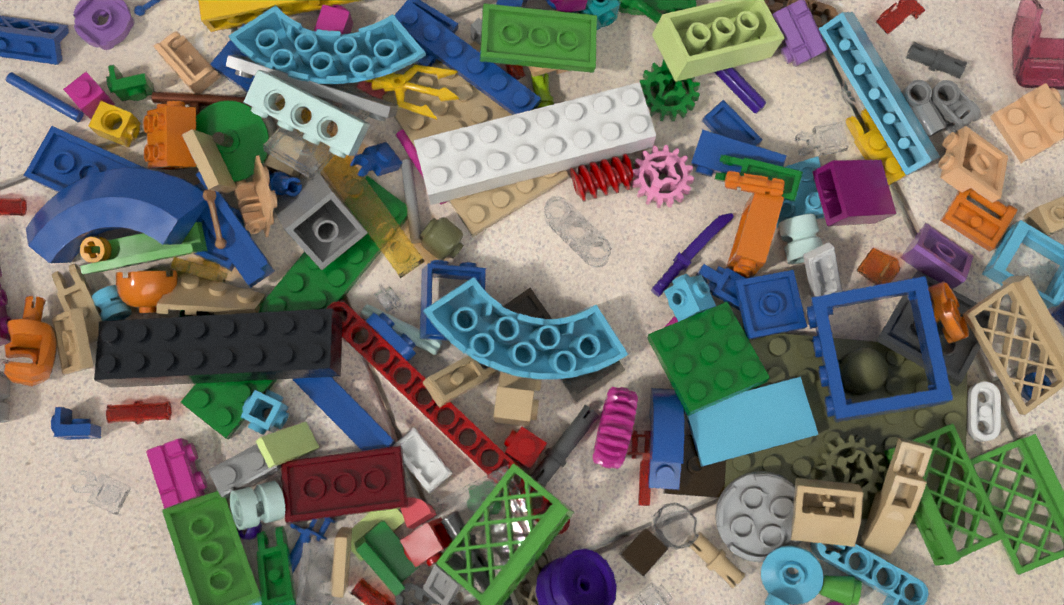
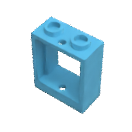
M1020 220L1008 228L982 275L1003 286L1002 282L1014 276L1006 271V268L1020 244L1023 243L1060 265L1046 291L1043 293L1037 289L1047 309L1052 306H1058L1064 300V245Z

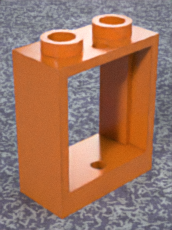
M765 192V195L752 193L744 206L726 268L745 278H749V276L754 277L764 266L784 197L770 196L769 192Z

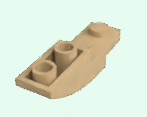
M898 438L882 490L875 494L859 546L866 550L890 555L897 547L911 523L927 483L923 476L932 452V448L929 445Z

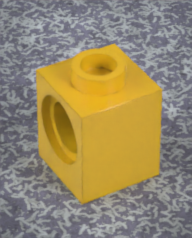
M100 101L88 126L98 136L129 148L131 142L136 140L140 133L141 122L131 112ZM122 121V125L118 129L113 130L114 125Z

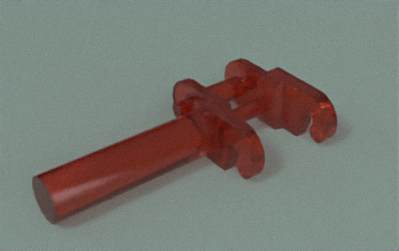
M633 430L631 435V452H627V455H631L632 459H636V456H642L639 473L638 506H650L651 488L648 487L650 461L649 438L651 437V431L644 430L643 434H638V431ZM638 438H645L644 452H638Z

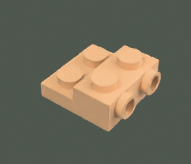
M1047 83L1023 95L1017 101L990 116L1020 163L1064 140V109L1059 103L1061 96L1055 88H1049Z
M967 126L947 135L942 143V146L946 148V152L938 163V167L942 169L940 178L961 193L971 188L992 203L1000 199L1008 155Z

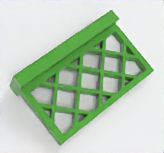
M954 424L946 425L911 440L927 444L932 448L923 479L926 481L928 472L941 478L937 492L929 489L926 483L921 500L913 516L934 565H951L961 560V557L1006 538ZM947 433L951 442L949 453L937 448L940 435ZM892 447L884 451L885 456L889 462V465L891 463L895 447ZM934 453L947 458L943 472L930 467ZM953 462L960 464L965 472L962 481L949 476ZM947 482L960 487L956 501L944 496ZM967 490L974 493L978 500L975 510L963 505ZM942 501L954 506L950 521L942 518L939 512ZM961 510L973 515L969 530L957 525ZM980 519L988 522L993 535L985 538L976 534ZM955 530L967 535L964 548L958 551L952 541Z
M1027 434L1015 441L971 458L972 465L982 461L995 464L990 481L979 476L978 478L981 485L982 482L988 484L985 493L1006 538L1000 541L1016 574L1020 575L1063 558L1064 549L1051 552L1043 548L1049 532L1059 535L1064 544V490L1037 435ZM1016 447L1022 457L1018 469L1002 463L1006 451ZM999 455L997 461L990 459L991 457ZM1025 466H1026V468H1027L1029 474L1026 473V472H1023ZM1000 467L1016 473L1011 489L995 483ZM1021 475L1033 480L1035 489L1032 497L1016 492ZM993 487L1009 493L1003 509L992 505L989 499ZM1039 494L1043 502L1037 500ZM1014 495L1030 501L1024 517L1008 511ZM1035 503L1046 507L1049 513L1045 526L1029 520ZM995 510L1001 512L1000 518H998ZM1006 515L1022 521L1017 537L1005 533L1003 523ZM1028 523L1043 529L1037 546L1022 540ZM1052 523H1054L1057 531L1051 529ZM1009 539H1012V540L1015 541L1013 547H1012V545H1011ZM1020 543L1036 549L1032 561L1023 565L1020 564L1016 556ZM1041 552H1044V553L1049 554V555H1046V556H1044V557L1039 558L1040 555H1041Z
M513 463L436 563L481 602L480 605H503L575 511L562 503ZM517 474L525 481L526 494L510 496L509 482ZM530 485L538 492L531 493ZM504 490V496H503V497H498V496L501 494V492ZM544 496L552 503L545 514L533 516L531 497ZM526 498L528 516L512 518L510 500ZM505 501L506 519L490 521L489 508L494 502ZM484 516L485 521L479 522L480 519ZM540 519L534 527V520ZM528 521V536L525 540L514 541L512 522ZM507 523L508 542L492 543L491 525ZM485 526L487 544L471 546L470 532L474 527ZM465 540V547H459ZM521 544L515 551L514 545ZM509 546L510 559L505 565L494 566L493 547ZM487 548L489 567L473 568L471 550ZM466 551L467 569L455 570L448 563L455 552ZM501 569V571L495 577V570ZM489 571L490 585L483 593L474 586L473 572ZM467 573L468 580L461 574Z

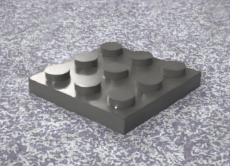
M918 270L913 278L926 276L928 287L940 283ZM952 289L960 304L958 310L962 317L963 313L977 303ZM904 295L899 300L876 341L925 368L911 304L908 300V295ZM983 310L975 318L981 327H988L990 312ZM940 321L936 325L949 383L958 387L962 383L981 346L968 324L969 336L949 344L943 334L942 327L944 326Z

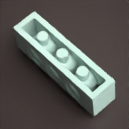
M257 71L244 100V103L252 106L251 112L266 119L270 115L278 119V126L291 132L295 128L304 133L303 138L317 145L321 141L330 146L329 151L342 158H345L346 155L356 156L370 126V123L267 71ZM279 95H282L285 98V106L279 111L275 101ZM305 108H308L312 114L311 120L307 124L301 119V113ZM331 121H334L338 126V132L334 137L329 136L327 132V126Z

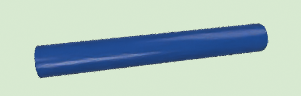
M12 72L7 75V83L76 122H80L83 119L84 113Z

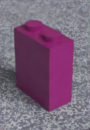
M836 160L812 171L827 226L875 224L897 214L882 160Z

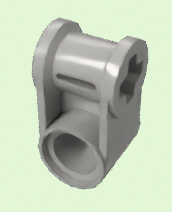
M943 80L931 89V99L947 125L945 129L949 133H955L964 126L969 125L972 121L980 119V108L953 81ZM938 93L944 95L946 101L940 99Z

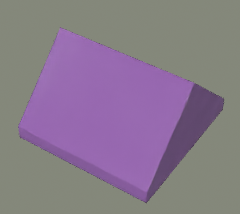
M925 223L900 258L923 274L940 283H947L951 289H954L967 279L974 256Z

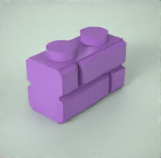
M798 0L772 14L784 36L782 41L784 47L781 48V53L787 64L792 62L793 66L796 67L828 50L805 0Z

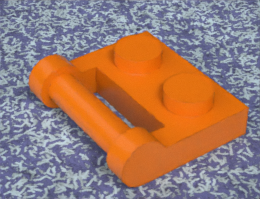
M969 188L963 193L957 191L956 196L940 221L990 252L996 247L1015 216L1017 209L1011 205L1006 206L998 200L992 203ZM967 196L1000 216L999 219L966 200Z

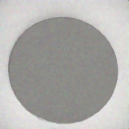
M756 471L736 478L723 490L715 511L716 526L723 542L734 554L748 561L763 562L766 556L774 549L782 546H798L801 541L791 540L795 485L777 473Z

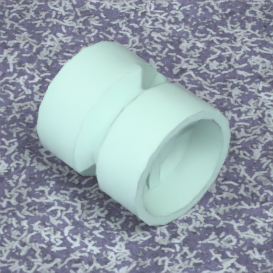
M815 214L795 216L778 224L782 240L788 243L784 247L788 264L804 263L803 254L823 245L822 239L816 237L819 227Z
M276 481L258 484L255 490L251 487L231 491L230 493L231 513L239 530L258 526L260 520L264 523L281 520L285 516L284 497Z

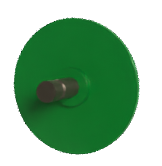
M220 101L207 106L196 116V131L213 137V141L216 143L233 181L238 182L254 174L256 156L259 155L263 165L269 150V133L261 116L251 112V107L237 101Z

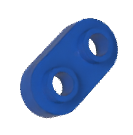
M373 312L365 320L408 362L416 355V352L413 350L416 344L404 333L399 336L392 329L395 325L394 322L383 312L379 316Z

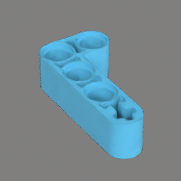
M810 543L811 551L817 558L849 576H854L856 580L862 581L863 584L885 595L886 598L883 605H925L928 598V588L925 583L857 544H855V547L829 544L831 547L841 550L840 553H837L835 551H826L823 543ZM853 553H856L860 558V565L855 570L849 564V558ZM881 568L887 573V581L882 585L877 580V572ZM908 584H911L915 591L913 598L910 600L906 598L904 593L905 587Z

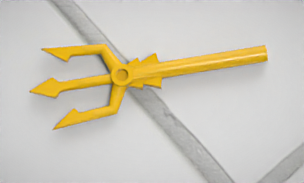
M415 64L403 74L393 72L375 79L366 80V82L372 83L373 90L384 89L385 92L394 90L398 107L438 120L426 104L420 107L404 101L407 89L437 96L440 101L459 99L457 95L446 87L435 89L409 82L417 72L437 75L438 79L456 74L458 72L456 70Z

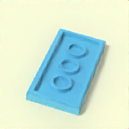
M801 377L745 391L689 416L686 413L701 467L819 435Z

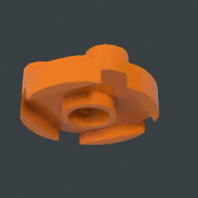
M941 282L928 287L931 302L933 303L936 323L942 322L944 326L942 331L947 342L951 344L968 337L967 322L963 316H960L958 310L960 304L947 283Z

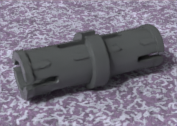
M917 42L911 44L908 50L909 54L906 55V59L928 66L931 71H942L958 79L966 68L964 66L967 65L966 61L944 54V51L941 49L936 51Z

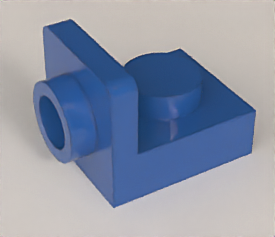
M65 407L55 408V415L51 418V430L54 433V437L63 440L101 439V427L91 424V419H72V410Z

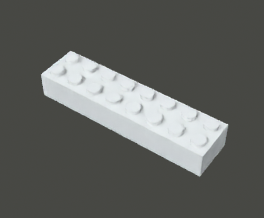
M639 82L414 140L429 200L431 205L579 167V165L590 164V162H598L613 156H621L625 153L629 154L652 148L656 133Z

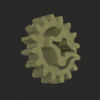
M853 435L846 436L845 442L841 437L835 438V446L830 443L826 444L824 448L828 453L818 455V458L824 461L823 465L816 467V470L823 471L824 476L818 480L855 484L857 480L864 481L865 483L861 486V489L863 491V500H867L866 491L870 494H876L878 491L874 484H882L884 482L878 476L879 472L886 471V467L878 466V461L883 459V456H875L873 451L876 445L873 444L866 447V438L864 437L859 438L856 442ZM850 448L846 457L836 455L842 449ZM864 458H866V460H867V462H868V464H869V468L867 467V464H866ZM852 463L851 468L855 470L854 474H849L850 470L846 468V464ZM832 469L834 470L837 476V481L833 476Z

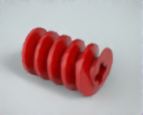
M626 153L622 156V162L617 156H613L611 158V165L606 159H602L600 161V169L595 162H590L589 171L584 165H579L578 174L573 168H570L575 192L583 202H586V193L590 192L594 199H597V191L599 189L605 196H608L609 187H612L616 193H619V186L623 184L628 191L630 190V183L634 179L632 165Z

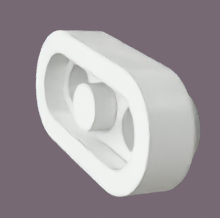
M980 382L972 385L967 392V431L976 441L986 442L993 440L999 435L1001 430V395L999 389L994 384ZM979 393H982L985 396L984 403L979 401ZM979 422H982L984 424V432L979 431Z

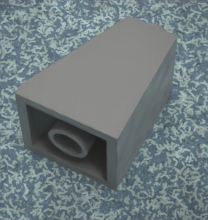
M315 168L302 178L301 182L297 183L302 184L301 192L297 196L281 195L277 199V208H274V211L284 230L317 266L323 270L368 232L319 170Z

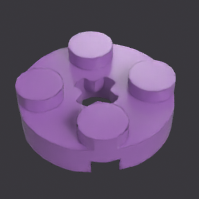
M80 0L74 9V28L77 34L87 44L93 47H100L103 50H110L122 42L134 26V19L131 16L130 9L123 0ZM109 15L107 23L99 25L98 17Z

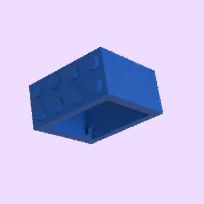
M926 276L812 297L811 306H808L806 311L810 329L816 328L817 336H813V348L815 357L822 358L823 366H819L818 372L821 386L828 387L829 396H826L824 399L827 416H833L835 423L944 405L953 400ZM908 295L927 376L928 391L852 403L851 399H845L829 315H834V308Z

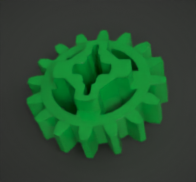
M665 60L662 61L661 67L653 63L651 72L648 70L644 71V79L640 80L647 107L651 108V117L659 113L660 121H663L665 116H670L673 122L677 114L685 118L687 109L693 111L696 105L694 101H698L700 93L696 92L700 87V82H693L695 77L675 82ZM682 82L685 84L687 90H685L682 87ZM675 85L673 90L669 91V93L667 92L665 96H663L664 91H667L669 88L671 89L672 86ZM651 91L656 94V99L653 98Z

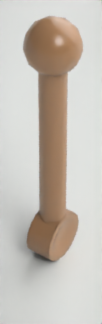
M206 189L203 192V198L209 204L216 234L215 246L218 249H224L227 242L222 238L214 203L216 192Z

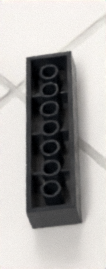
M332 308L99 321L94 380L108 387L115 388L341 376L342 317Z

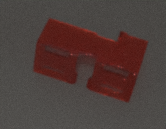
M899 0L898 3L895 2L885 10L876 23L888 35L905 21L904 19L910 14L917 19L925 9L917 0Z

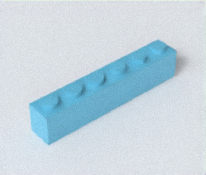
M842 12L820 27L819 31L905 175L914 173L940 158L939 153L854 12Z

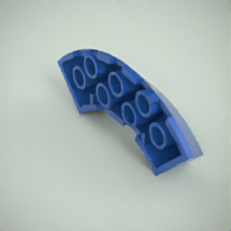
M141 168L107 170L75 181L47 201L26 227L28 246L49 263H71L80 252V245L85 238L95 237L103 232L120 228L133 229L144 233L162 245L181 244L208 201L204 200V190L165 172Z

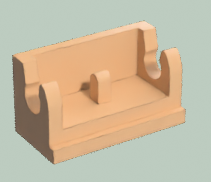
M177 31L153 46L162 59L194 94H201L221 77L185 36H181Z

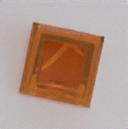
M875 248L871 249L857 268L858 273L875 285L891 283L900 271L897 258Z

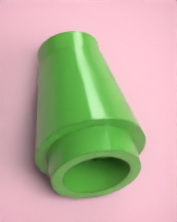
M824 575L823 585L818 594L843 605H858L862 581L855 580L854 576Z

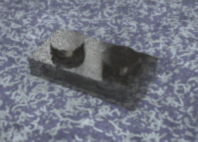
M617 361L596 372L560 380L576 403L624 372L625 368L620 361Z

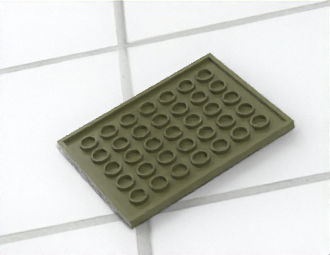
M780 333L750 339L752 347L770 377L768 382L752 389L801 377L819 435L726 460L725 488L736 478L756 471L777 473L790 480L794 485L796 478L818 480L824 476L823 471L816 470V467L823 465L824 462L818 458V455L828 453L824 448L826 444L830 443L835 446L834 439L841 437L845 442V438L848 435H853L855 442L859 438H866V447L873 444L876 445L873 454L875 456H883V459L878 461V466L886 467V471L878 473V476L884 481L890 466L884 451L895 447L898 438L913 440L953 423L966 450L967 373L958 387L950 383L953 400L947 404L835 423L833 416H827L824 399L826 396H829L827 386H821L818 369L819 366H823L821 357H815L812 342L813 336ZM833 338L838 365L847 353L861 348L877 350L882 354L888 365L887 380L881 388L874 392L859 395L845 389L843 386L845 399H851L852 403L928 391L925 368L883 344L875 341ZM947 433L940 435L937 448L949 453L951 442ZM850 448L842 449L836 455L846 457ZM934 453L930 467L943 472L947 458ZM864 458V460H865V462H866V464H867V467L869 468V464H868L866 458ZM953 462L949 476L962 481L965 472L960 464ZM852 463L846 464V468L850 470L849 474H854L855 470L851 468ZM832 469L833 476L837 481V476L834 470ZM928 472L927 486L929 489L937 492L941 478ZM855 481V484H859L860 487L865 483L864 481ZM884 482L882 484H874L877 491L882 490ZM947 482L944 496L956 501L960 487ZM867 491L868 499L862 500L861 520L868 519L875 494H870ZM942 501L939 508L942 518L950 521L954 506ZM961 510L957 525L965 528V512ZM912 518L910 524H916L914 518Z

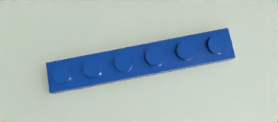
M407 0L394 15L420 47L451 70L458 71L456 74L510 114L514 115L534 110L541 103V98L499 66L491 62H481L480 52L411 1Z

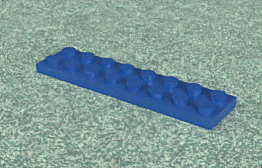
M51 126L23 176L53 191L60 192L75 181L95 173L121 168H147ZM231 207L244 225L240 210ZM199 216L196 222L202 223L207 251L194 253V255L232 272L234 264L223 249H218L215 246L216 238L201 216Z

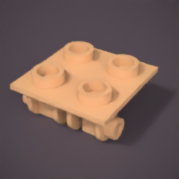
M259 155L255 159L252 182H246L245 180L236 182L237 189L234 190L245 229L250 234H257L263 229L265 237H268L270 225L274 224L273 209L277 208V197L274 190L270 191L268 185L270 182L267 167L262 166Z

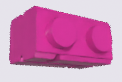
M179 438L146 451L164 509L205 495L204 489L207 488V481L203 472L197 471L195 460L198 459V453L192 442L188 443V440Z

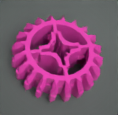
M611 387L608 390L593 452L595 464L609 469H619L623 465L638 405L636 392L629 391V389L623 387Z

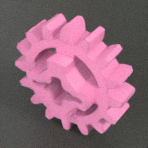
M668 145L664 146L663 151H659L657 146H653L651 154L644 150L641 155L643 160H635L634 166L638 169H633V177L637 179L632 182V188H640L637 197L645 195L647 197V205L654 200L656 201L657 208L661 207L662 202H666L670 208L673 205L674 199L681 203L684 198L683 194H689L691 190L689 184L693 183L694 177L688 174L692 172L693 166L685 165L688 159L687 155L681 158L678 157L679 149L676 148L671 153L669 152ZM674 166L677 167V169H678L679 172H680V175L676 174V170H675V167H674ZM662 173L667 175L663 180L658 178ZM644 175L645 178L648 179L650 182V188L647 186L644 180ZM667 190L670 191V193H660Z

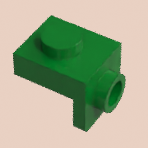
M115 65L108 66L110 75L106 76L108 89L111 93H115L121 101H140L155 92L153 83L145 73L123 78L122 73Z

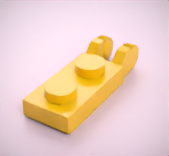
M866 108L860 113L869 132L864 134L863 127L854 116L846 119V125L855 139L854 143L864 159L882 160L889 186L908 176L905 175Z

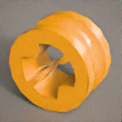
M88 237L80 245V254L89 263L106 261L111 255V244L104 237ZM100 246V253H92L91 247Z

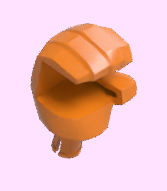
M33 296L25 298L22 319L8 321L7 327L11 342L4 346L6 358L26 357L33 360L32 363L8 362V364H5L4 373L7 378L13 383L27 386L41 384L50 378L57 352L53 327L41 322L46 300L37 296L36 302L33 301Z

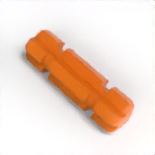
M729 171L726 174L725 187L727 189L737 190V187H739L741 191L764 195L765 192H770V196L781 197L784 191L785 181L783 179L773 178L771 181L768 180V177L745 173L744 176H739V172Z

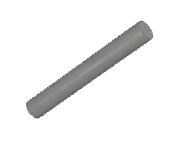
M404 159L402 160L401 170L411 243L416 244L421 243L422 237L420 236L421 227L412 160Z

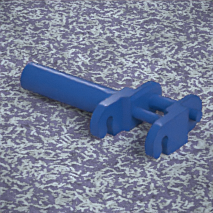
M325 518L319 532L313 530L317 520H312L309 527L305 529L294 523L290 524L291 528L301 533L290 553L293 573L307 549L312 535L317 536V541L321 539L327 540L324 534L331 522L336 523L334 519Z

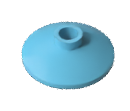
M782 546L771 551L763 561L761 580L769 594L774 595L787 604L799 605L811 601L818 595L823 585L824 575L820 562L811 552L804 548ZM789 567L796 568L798 573L791 574L787 569Z

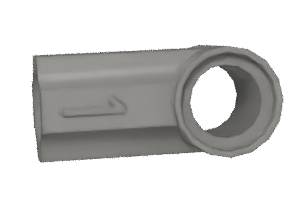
M915 80L901 91L928 137L947 127L931 99L932 90L927 82ZM910 93L915 94L918 101L914 100Z

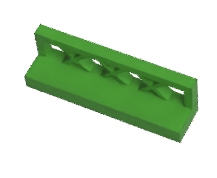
M195 222L181 244L162 245L144 233L108 240L112 248L109 259L81 265L80 268L82 274L99 273L207 251L202 223ZM100 246L91 247L92 253H100Z

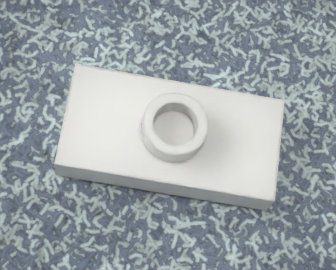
M828 242L803 254L811 297L842 292L835 248L831 243Z
M412 428L391 446H402L405 465L428 493L433 492L453 474L416 428Z

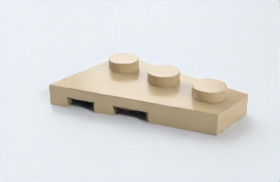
M181 273L176 287L170 293L163 295L158 301L157 314H168L169 309L185 310V315L197 316V312L200 311L214 312L215 315L258 313L262 302L265 300V294L255 292L249 288H239L227 285L221 281H211L199 278L193 274Z

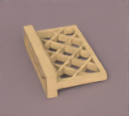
M1010 276L1002 282V287L962 315L1017 411L1021 415H1026L1064 387V337L1030 277ZM1007 293L1012 300L1010 312L999 310L1001 299ZM983 310L990 312L987 328L981 327L975 318ZM998 314L1009 316L1006 333L995 331ZM1017 319L1023 320L1026 324L1024 337L1014 335ZM994 335L1005 337L1002 354L996 353L992 347ZM1013 339L1023 341L1020 358L1010 356ZM1031 343L1038 345L1041 351L1039 362L1028 360ZM1008 360L1019 362L1016 379L1010 378L1006 372ZM1027 364L1038 366L1034 383L1024 381ZM1046 368L1051 369L1057 379L1050 386L1042 385ZM1023 385L1033 387L1031 399L1026 403L1021 398Z

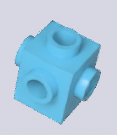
M688 274L681 275L672 281L673 286L664 291L668 304L678 322L716 307L710 294V288L702 275L689 277Z
M268 389L265 394L254 390L253 394L244 403L241 418L250 422L248 428L262 435L265 434L266 430L274 433L277 429L284 427L289 413H287L289 407L281 403L284 397ZM271 408L272 410L266 419L264 413L267 409Z

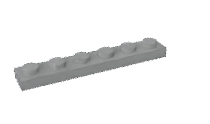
M241 54L228 55L226 67L235 69L236 75L252 78L258 70L267 71L332 104V101L342 103L341 108L345 110L359 112V109L369 112L368 116L370 118L380 121L396 116L398 104L335 84L300 81L288 77L289 73L270 69L255 63L247 56Z

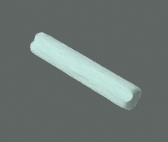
M366 304L361 311L360 317L365 321L373 312L379 316L383 311ZM383 312L394 322L395 325L392 329L399 336L404 333L417 347L433 355L438 353L442 345L441 340L420 339V329Z

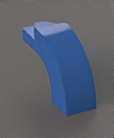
M651 388L649 409L651 444L648 487L679 490L681 464H683L684 407L674 389Z

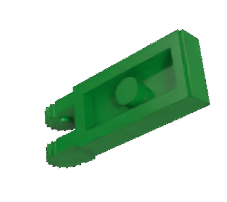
M721 155L719 162H722L724 165L742 167L739 176H744L745 173L768 177V180L771 181L773 178L783 179L785 185L782 197L795 202L803 172L745 157L740 159ZM716 173L715 180L725 182L727 173Z
M283 526L276 528L277 546L269 548V538L266 532L257 533L258 551H256L261 603L262 605L296 604V596L286 531Z

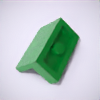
M384 520L378 522L354 543L359 555L395 596L405 589L403 581L420 567L415 568L414 564L408 560L400 538Z

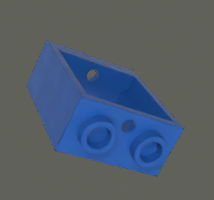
M433 260L422 269L420 339L448 341L423 312L424 309L432 304V278L470 280L475 277L485 290L486 268L477 267V264L472 262H463L459 266L448 265V261Z

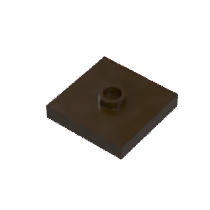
M684 435L683 464H681L679 490L664 489L663 494L719 498L725 489L726 460L701 467L692 435Z

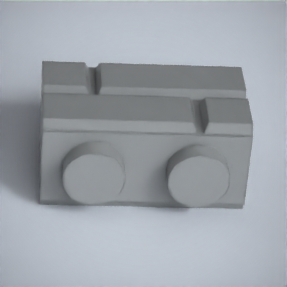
M256 444L208 471L220 496L230 498L231 491L251 487L268 478V474L273 475L281 471V464L269 468Z

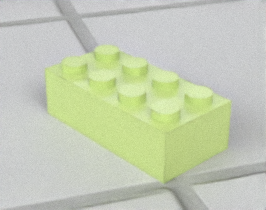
M723 0L666 13L661 16L652 33L675 82L771 58L784 40V36L764 0Z

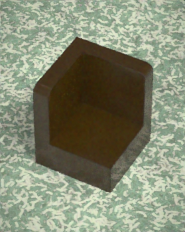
M643 529L630 545L625 546L619 555L641 576H645L668 548L648 529Z

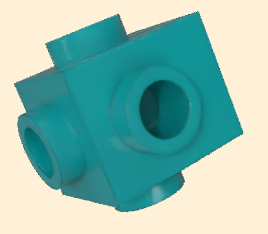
M588 0L585 10H580L579 14L596 15L597 30L607 27L617 19L620 0Z

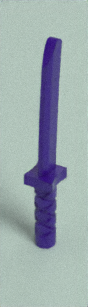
M728 213L718 216L682 253L679 252L673 260V265L668 268L663 277L651 288L652 293L660 297L681 270H686L689 267L691 260L733 219L734 215Z

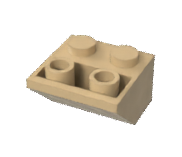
M796 478L791 540L855 547L861 523L863 491L860 485Z

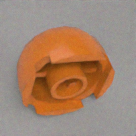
M178 270L170 271V276L167 277L166 271L128 272V278H123V272H115L117 292L121 300L128 306L139 307V313H156L158 301L163 295L170 293L178 282Z

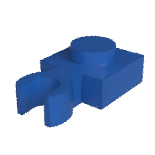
M384 142L366 147L362 154L354 157L350 165L362 166L357 174L360 177L366 176L371 170L378 177L399 170L403 162L390 145Z

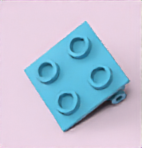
M819 156L786 166V168L801 171L803 174L795 202L786 199L783 201L776 225L777 228H779L778 224L799 215L815 214L816 219L824 218L812 171L821 167Z

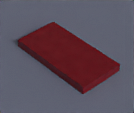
M402 446L297 459L281 464L285 523L408 508Z

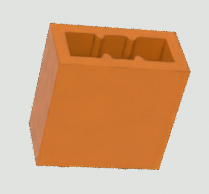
M167 101V104H157L156 109L147 111L143 121V128L145 133H147L144 160L148 162V169L180 170L196 167V163L182 134L192 129L196 130V108L185 107V102Z

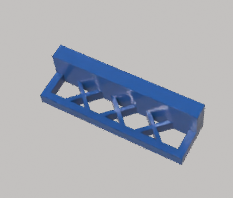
M0 15V57L59 65L63 60L60 42L69 34L68 25Z
M199 171L196 173V176L200 183L196 186L205 191L208 188ZM215 191L216 199L214 203L222 238L227 242L223 250L247 285L252 288L274 273L275 270L221 192ZM207 203L200 216L216 238L209 204Z
M332 377L293 379L362 451L388 448L396 443Z

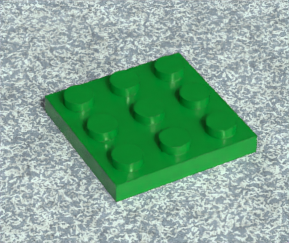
M728 302L652 332L647 337L688 416L764 384L770 379Z

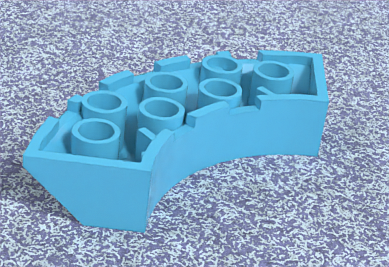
M275 5L228 36L235 46L255 63L270 69L289 73L288 77L300 81H312L318 84H345L375 79L396 72L426 56L425 51L393 14L375 24L359 28V32L341 34L340 31L317 29L315 32L303 28L300 23L289 18Z
M475 277L423 310L434 327L464 354L483 365L517 377L531 379L578 377L610 366L629 355L597 305L586 307L578 313L565 318L542 319L530 317L520 313L517 314L503 307L502 304L481 287Z

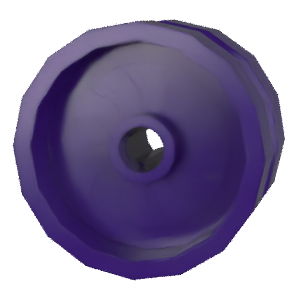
M588 549L574 550L563 557L550 561L542 567L537 576L536 595L539 605H613L616 599L617 585L614 572L602 556Z

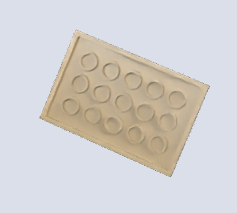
M475 41L469 44L480 52V45ZM439 62L432 66L436 68L451 70L442 62ZM420 73L409 82L435 89L446 87L457 95L459 99L440 101L437 96L407 89L404 101L420 107L426 104L438 120L398 107L394 118L415 147L414 140L507 117L512 114L458 74L438 79L437 75ZM394 90L382 96L383 100L397 104ZM566 170L452 199L449 202L471 236L474 237L567 180L569 174Z

